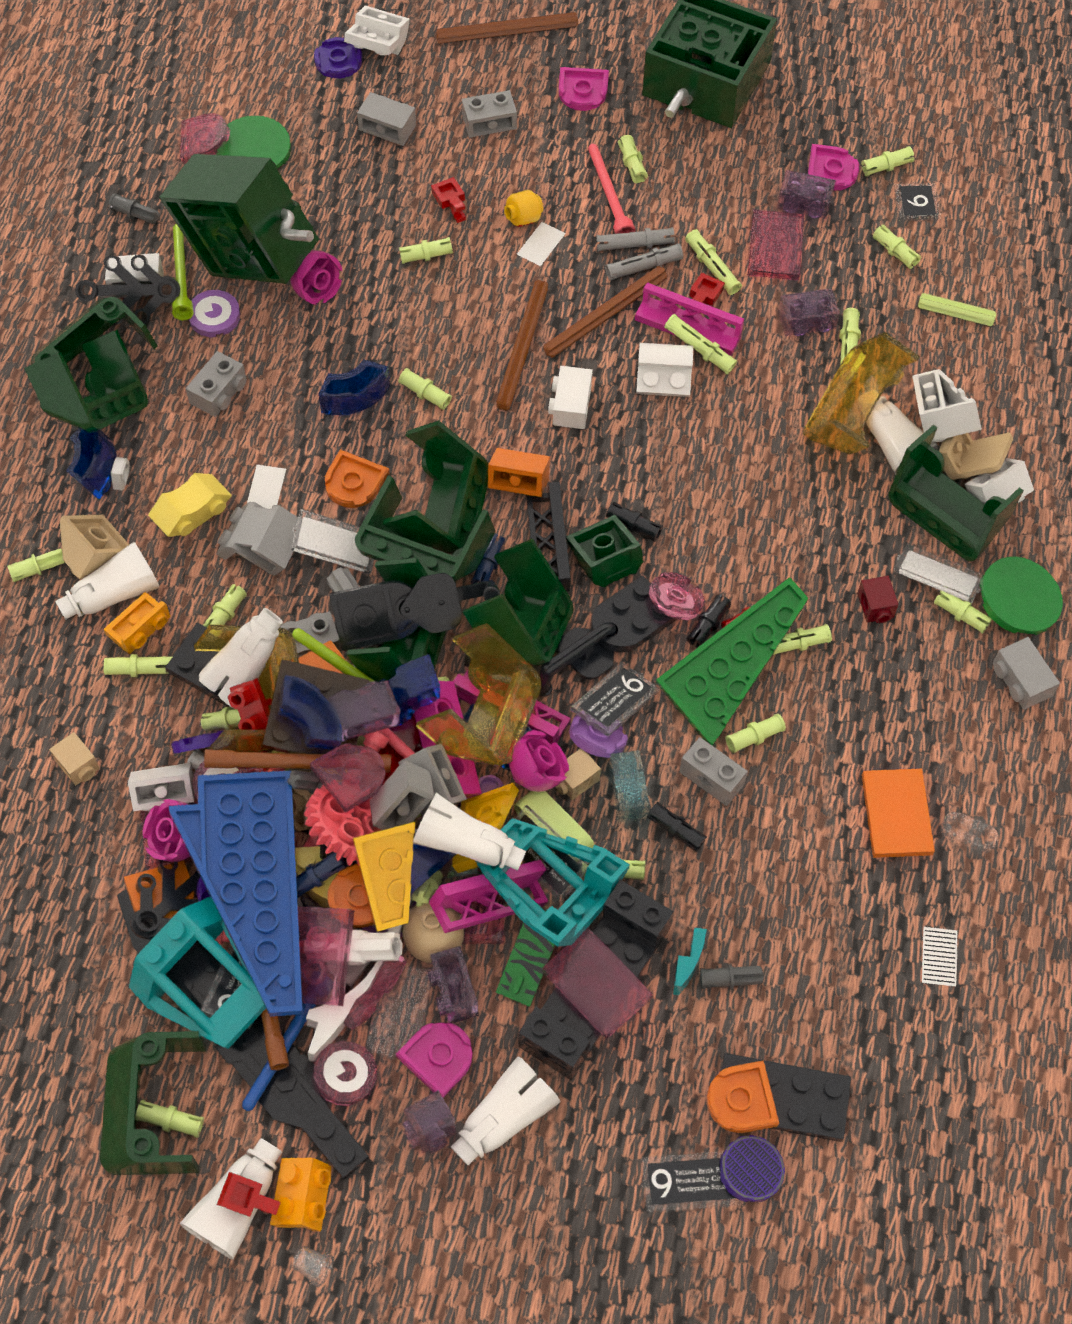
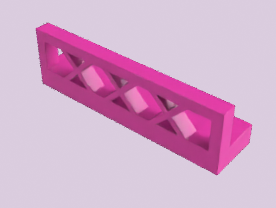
M646 283L644 286L643 301L635 314V321L675 335L664 327L668 319L673 314H676L681 320L712 343L717 342L720 345V349L729 356H732L742 336L744 318L650 283ZM651 294L659 297L662 301L651 298ZM676 304L683 306L686 310L678 308ZM700 313L707 315L710 319L702 317ZM724 322L735 325L736 328L728 327Z
M470 668L464 676L458 674L453 681L459 699L524 734L532 730L541 731L547 735L544 739L550 744L558 742L571 722V718L511 686ZM472 676L484 681L485 688L471 681ZM500 691L507 693L510 701L495 693ZM527 704L533 707L535 714L523 709L520 706ZM553 718L561 722V724L557 727L544 719Z
M541 859L521 864L518 871L511 867L506 872L507 876L521 889L529 887L535 897L533 900L540 907L548 903V899L538 883L539 878L546 871ZM484 874L440 885L429 900V904L444 933L515 914L510 906L505 907L495 902L496 895L500 894ZM476 901L486 906L485 913L481 914L469 908L471 902ZM451 908L461 913L460 920L451 922L445 909Z

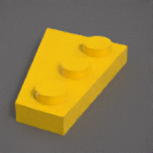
M514 783L507 784L462 801L460 809L473 818L501 830L519 789ZM453 854L452 866L457 873L478 867L475 860L459 854Z
M415 822L353 838L377 932L406 924L409 921Z

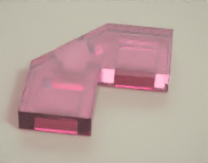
M400 955L398 961H387L383 964L372 988L355 1000L343 1023L344 1025L353 1030L371 1017L376 1010V1004L384 993L389 994L396 985L407 964V959Z

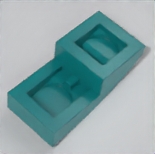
M694 927L690 957L678 955L673 995H680L692 979L700 961L707 929Z

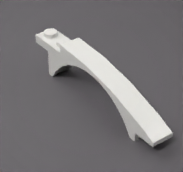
M413 844L411 888L417 874V870L413 869L415 860H421L425 850V846ZM411 889L410 892L409 910L412 908V905L414 903V901L411 898L413 892L415 891L414 889ZM403 925L388 928V932H395L401 936ZM377 961L368 975L344 996L326 1005L309 1009L306 1020H308L307 1026L316 1030L308 1050V1060L315 1062L334 1042L366 1000L388 961Z

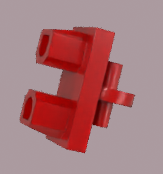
M258 678L230 687L231 693L228 695V700L231 707L237 709L241 720L238 727L241 734L248 736V738L264 734L270 711L268 705H271L272 698L265 699Z

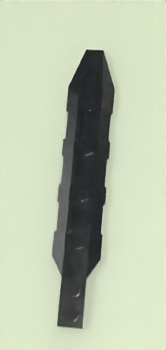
M127 889L117 895L132 946L139 954L153 938L142 939L132 932L130 921L135 912ZM141 922V926L144 928H151L148 922ZM196 941L165 975L206 1016L210 1018L216 1012L208 1007L226 968L199 941ZM261 1014L229 1049L218 1044L215 1046V1049L228 1065L232 1064L250 1087L253 1086L268 1061L265 1046L266 1037ZM292 1044L287 1053L289 1066L275 1072L260 1097L259 1103L273 1120L304 1131L342 1179L345 1180L369 1159V1156L329 1109L323 1075L308 1060V1057L305 1054H301Z

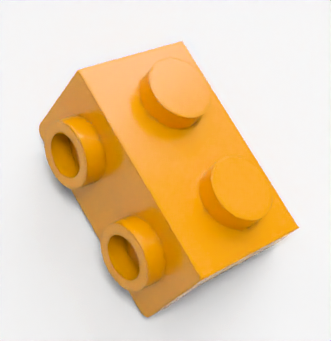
M144 592L103 630L105 635L126 653L131 654L135 649L141 648L146 643L147 638L156 630L162 629L171 616L165 602L160 601L158 603L148 593Z
M281 1158L274 1200L281 1203L277 1214L271 1215L270 1225L279 1228H306L314 1232H320L326 1213L325 1206L331 1182V1165L315 1158Z

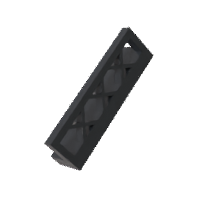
M549 482L548 493H543L542 497L526 495L530 539L533 538L536 544L537 541L540 542L538 546L540 551L547 547L554 552L555 556L548 563L568 592L570 591V570L560 482ZM549 501V509L543 515L533 509L534 502ZM542 523L552 529V532L545 539L536 533V529Z

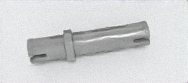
M645 228L644 231L596 235L597 242H607L605 244H597L598 252L643 246L649 249L653 245L675 244V237L664 238L667 235H674V228L659 230Z
M679 243L662 249L654 248L646 254L606 264V274L609 281L646 269L656 268L657 266L662 267L664 264L682 260L684 257L683 250Z

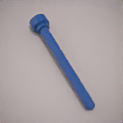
M315 971L308 981L310 986L307 989L309 994L302 1003L303 1014L295 1015L283 1035L287 1053L305 1025L309 1009L315 1008L320 999L329 996L336 985L330 977L321 972ZM269 1061L263 1067L242 1102V1107L245 1111L254 1109L277 1071L270 1070Z

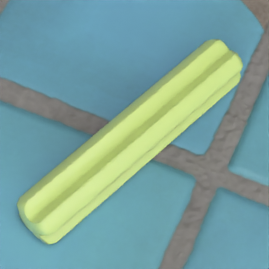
M926 293L921 294L918 307L921 309L987 326H992L996 318V312L993 310Z

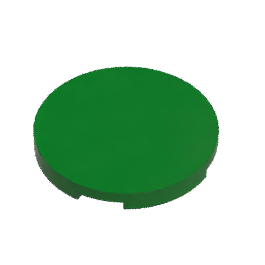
M245 116L228 123L219 132L215 142L216 155L271 158L277 168H279L282 164H286L290 157L291 143L287 130L274 119L265 116Z
M1022 557L1001 558L992 563L981 577L979 586L981 587L985 611L995 623L1009 632L1038 635L1047 631L1061 615L1063 600L1057 582L1046 569L1029 559Z

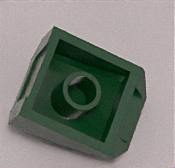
M616 515L566 536V540L576 559L595 585L606 588L610 583L630 574H636L644 562L641 544Z

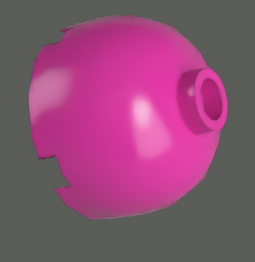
M311 250L291 277V286L299 297L311 304L317 305L316 303L322 299L323 303H326L336 295L341 286L342 280L339 279V271L342 272V266L334 256L324 251ZM314 287L321 291L320 293L314 292L312 288Z
M537 730L528 731L515 743L509 754V766L516 783L530 791L544 792L558 786L567 778L565 773L569 771V765L560 746L556 742L550 744L544 739L547 735Z
M165 799L163 800L164 803L160 806L155 805L145 819L143 838L148 840L149 848H145L147 853L154 859L178 862L189 858L190 855L170 816L169 806L189 804Z

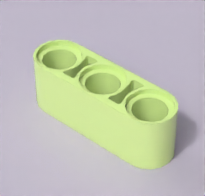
M529 791L514 804V809L520 818L526 814L537 826L547 829V834L565 840L569 836L578 839V844L593 848L595 845L588 833L546 791ZM569 855V856L572 857L576 862H579V861L581 860V859H578V858H576V857H573V856Z

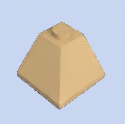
M104 515L62 516L60 519L63 560L79 579H83L97 570L129 545Z

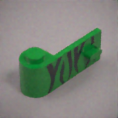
M523 923L496 993L531 1007L552 952L557 946Z

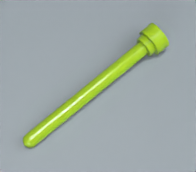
M175 224L173 226L175 276L180 285V295L172 303V315L178 320H188L193 316L194 310L192 301L187 297L184 234L178 225Z
M297 628L293 631L292 636L295 640L343 674L370 680L368 691L384 702L388 713L394 715L397 709L406 713L411 703L407 696L402 693L389 692L304 630Z

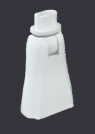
M876 390L862 395L858 402L863 407L861 412L865 416L869 430L878 441L896 475L906 449L924 431L910 421L897 406L887 401L885 396H880ZM934 441L931 443L930 446L939 451L940 446Z
M133 542L97 570L78 581L70 589L72 595L67 590L65 591L66 596L55 602L66 620L76 614L78 617H81L84 614L97 613L121 601L140 596L144 592L148 593L160 587L136 543Z
M263 608L259 616H253L249 622L244 624L199 673V681L213 692L222 688L218 696L231 707L228 700V695L231 693L229 688L256 678L259 680L273 651L276 638L279 635L278 629L283 621L271 610Z
M437 792L413 839V844L459 854L491 866H496L501 862L500 868L503 869L504 865L517 871L526 853L525 850L514 846L515 841L508 838L504 832L473 818Z
M517 1057L502 1074L488 1095L470 1114L463 1130L458 1132L461 1137L451 1148L469 1165L477 1156L482 1158L484 1153H489L502 1146L526 1126L557 1106L561 1101L541 1078H537L534 1070L522 1058Z
M260 1138L253 1150L249 1148L246 1152L247 1155H243L228 1169L209 1193L179 1223L187 1232L204 1243H209L213 1249L229 1259H234L258 1209L254 1208L251 1217L216 1204L229 1172L263 1184L259 1194L266 1195L272 1182L273 1172L277 1169L275 1162L282 1151Z

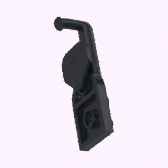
M436 573L422 576L413 588L404 582L390 580L329 593L341 649L346 651L402 639L413 633L418 625L431 633L452 630L460 624L462 619L459 601L482 596L486 601L500 595V590L497 583L493 580L456 587L455 581L450 575Z
M643 575L595 608L590 622V629L576 627L562 636L557 646L559 654L554 656L549 662L544 663L540 668L535 688L537 694L542 697L550 695L553 690L551 684L552 676L568 665L585 679L593 680L599 678L612 668L614 652H629L638 648L675 622L680 614L666 609L657 598V589Z

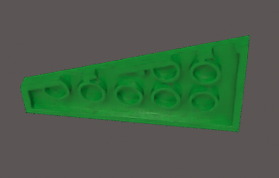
M790 577L656 679V684L702 739L712 746L808 601V597Z

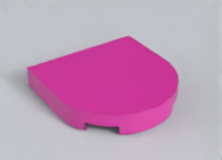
M560 67L559 97L561 101L569 108L580 111L599 107L607 97L609 70Z
M812 144L806 187L834 191L846 189L857 180L859 162L848 154L849 151L844 148Z
M430 1023L423 1026L396 1053V1057L441 1100L466 1075L471 1066L473 1056L471 1041L468 1035L453 1023Z

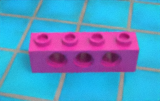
M428 680L410 690L409 693L423 749L442 743L466 798L469 799L482 794L455 683L453 681Z

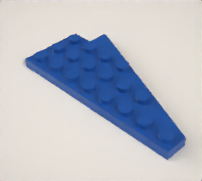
M291 771L198 775V804L169 806L170 816L269 1016L303 1014L292 785H289L287 782Z

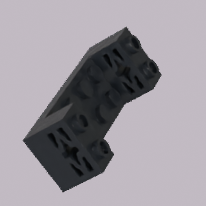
M620 879L604 903L603 917L542 1009L535 1007L518 1032V1047L572 1081L671 928L674 911Z

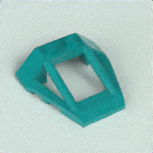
M512 818L501 831L508 838L515 841L514 846L525 851L532 848L576 891L558 910L551 906L545 911L507 876L506 872L510 867L504 865L503 869L500 868L501 862L496 866L483 864L478 861L475 862L488 881L526 925L558 947L572 945L603 911L604 903L620 879L624 878L630 864L605 848L596 845L590 848L578 844V839L569 836L565 840L547 834V829ZM547 846L590 863L587 867L584 881Z
M211 897L180 909L135 957L129 988L148 1009L191 1031H199L201 1036L224 1048L229 1049L266 1009ZM223 930L242 966L215 940ZM196 941H199L241 983L237 990L210 1018L165 975ZM166 993L186 1014L161 999L162 995Z

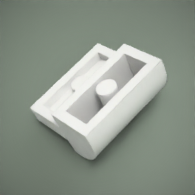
M364 6L355 14V24L345 32L344 42L353 44L354 47L359 49L373 50L379 55H390L391 53L398 55L407 37L409 18Z
M639 343L636 394L690 397L693 346Z

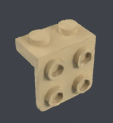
M969 433L947 438L942 442L939 449L944 458L946 474L950 479L955 480L997 472L1002 467L1013 441L1011 433L972 440Z

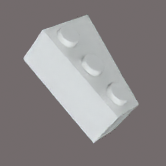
M940 369L912 376L923 431H927L932 425L937 427L932 442H941L949 437L982 430L976 401L972 398L968 399L965 396V392L961 388L957 389L954 386V382Z

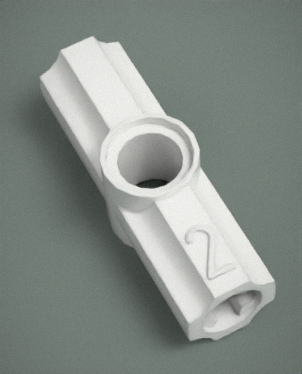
M352 929L341 930L337 934H310L305 943L308 961L316 963L338 962L345 965H366L367 962L398 961L403 949V943L398 933H369L368 931Z

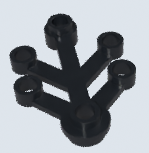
M109 255L104 260L105 268L113 271L126 283L125 285H96L92 280H83L75 288L76 296L84 302L92 301L97 296L128 295L122 302L129 309L143 295H154L144 308H140L134 313L137 317L141 311L146 313L147 319L142 321L144 324L151 320V314L162 302L171 303L180 295L178 281L170 276L161 277L148 264V260L144 255L133 256L131 266L134 270L141 271L153 284H142L122 265L121 259L117 255ZM110 258L116 259L117 266L115 268L109 266ZM137 258L143 260L144 265L142 268H138L135 265ZM165 284L171 286L172 292L170 294L164 293L163 286ZM86 285H89L92 288L91 295H86L84 293V287ZM121 318L114 325L121 324L124 321V319Z
M160 860L157 868L162 875V902L154 909L152 892L156 886V880L150 874H142L136 883V890L140 893V910L136 911L131 918L130 927L132 932L142 939L154 938L170 921V918H163L170 911L178 912L182 908L199 902L198 899H185L197 889V882L200 878L198 871L175 890V871L178 867V862ZM163 863H170L173 868L166 869ZM147 881L151 887L145 888L141 885V882ZM141 922H148L151 928H144L141 926Z

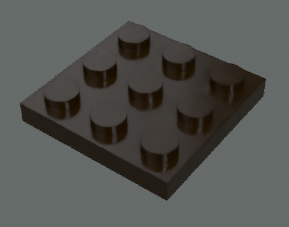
M282 659L261 748L283 753L355 755L370 680Z

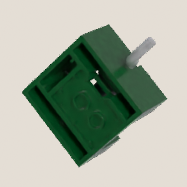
M678 0L645 52L642 95L669 105L665 110L667 117H674L678 109L683 110L686 107L692 109L691 113L732 128L771 63L777 18L726 0ZM692 54L700 56L701 59L692 58Z
M193 154L159 197L211 276L287 284L319 241L312 224L301 210L300 204L291 199L293 194L271 158Z

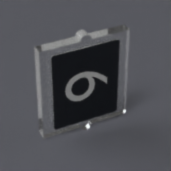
M913 182L912 184H894L899 221H918L922 223V221L941 220L936 183L917 184V182Z

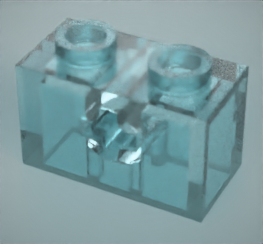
M640 750L610 754L609 771L618 822L648 819L647 815L650 804Z

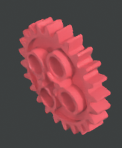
M332 781L330 786L324 783L320 789L316 788L305 806L307 808L304 816L308 818L305 821V825L312 827L309 835L319 837L316 845L325 844L327 846L326 854L333 851L336 853L337 861L345 857L349 866H351L353 861H357L359 865L353 838L382 830L373 826L370 799L372 798L369 795L370 789L366 788L363 792L360 791L357 783H355L353 788H350L346 781H343L341 786L336 781Z

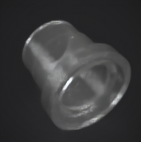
M303 1246L296 1254L292 1268L308 1278L310 1284L319 1287L325 1282L332 1270L334 1256L327 1252L321 1254L316 1250Z

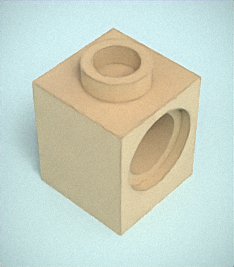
M75 732L49 749L55 762L75 786L80 782L90 780L96 771L100 769L94 755Z
M581 748L566 758L569 765V771L565 773L567 778L556 786V789L562 795L567 794L571 800H574L600 781L601 768Z

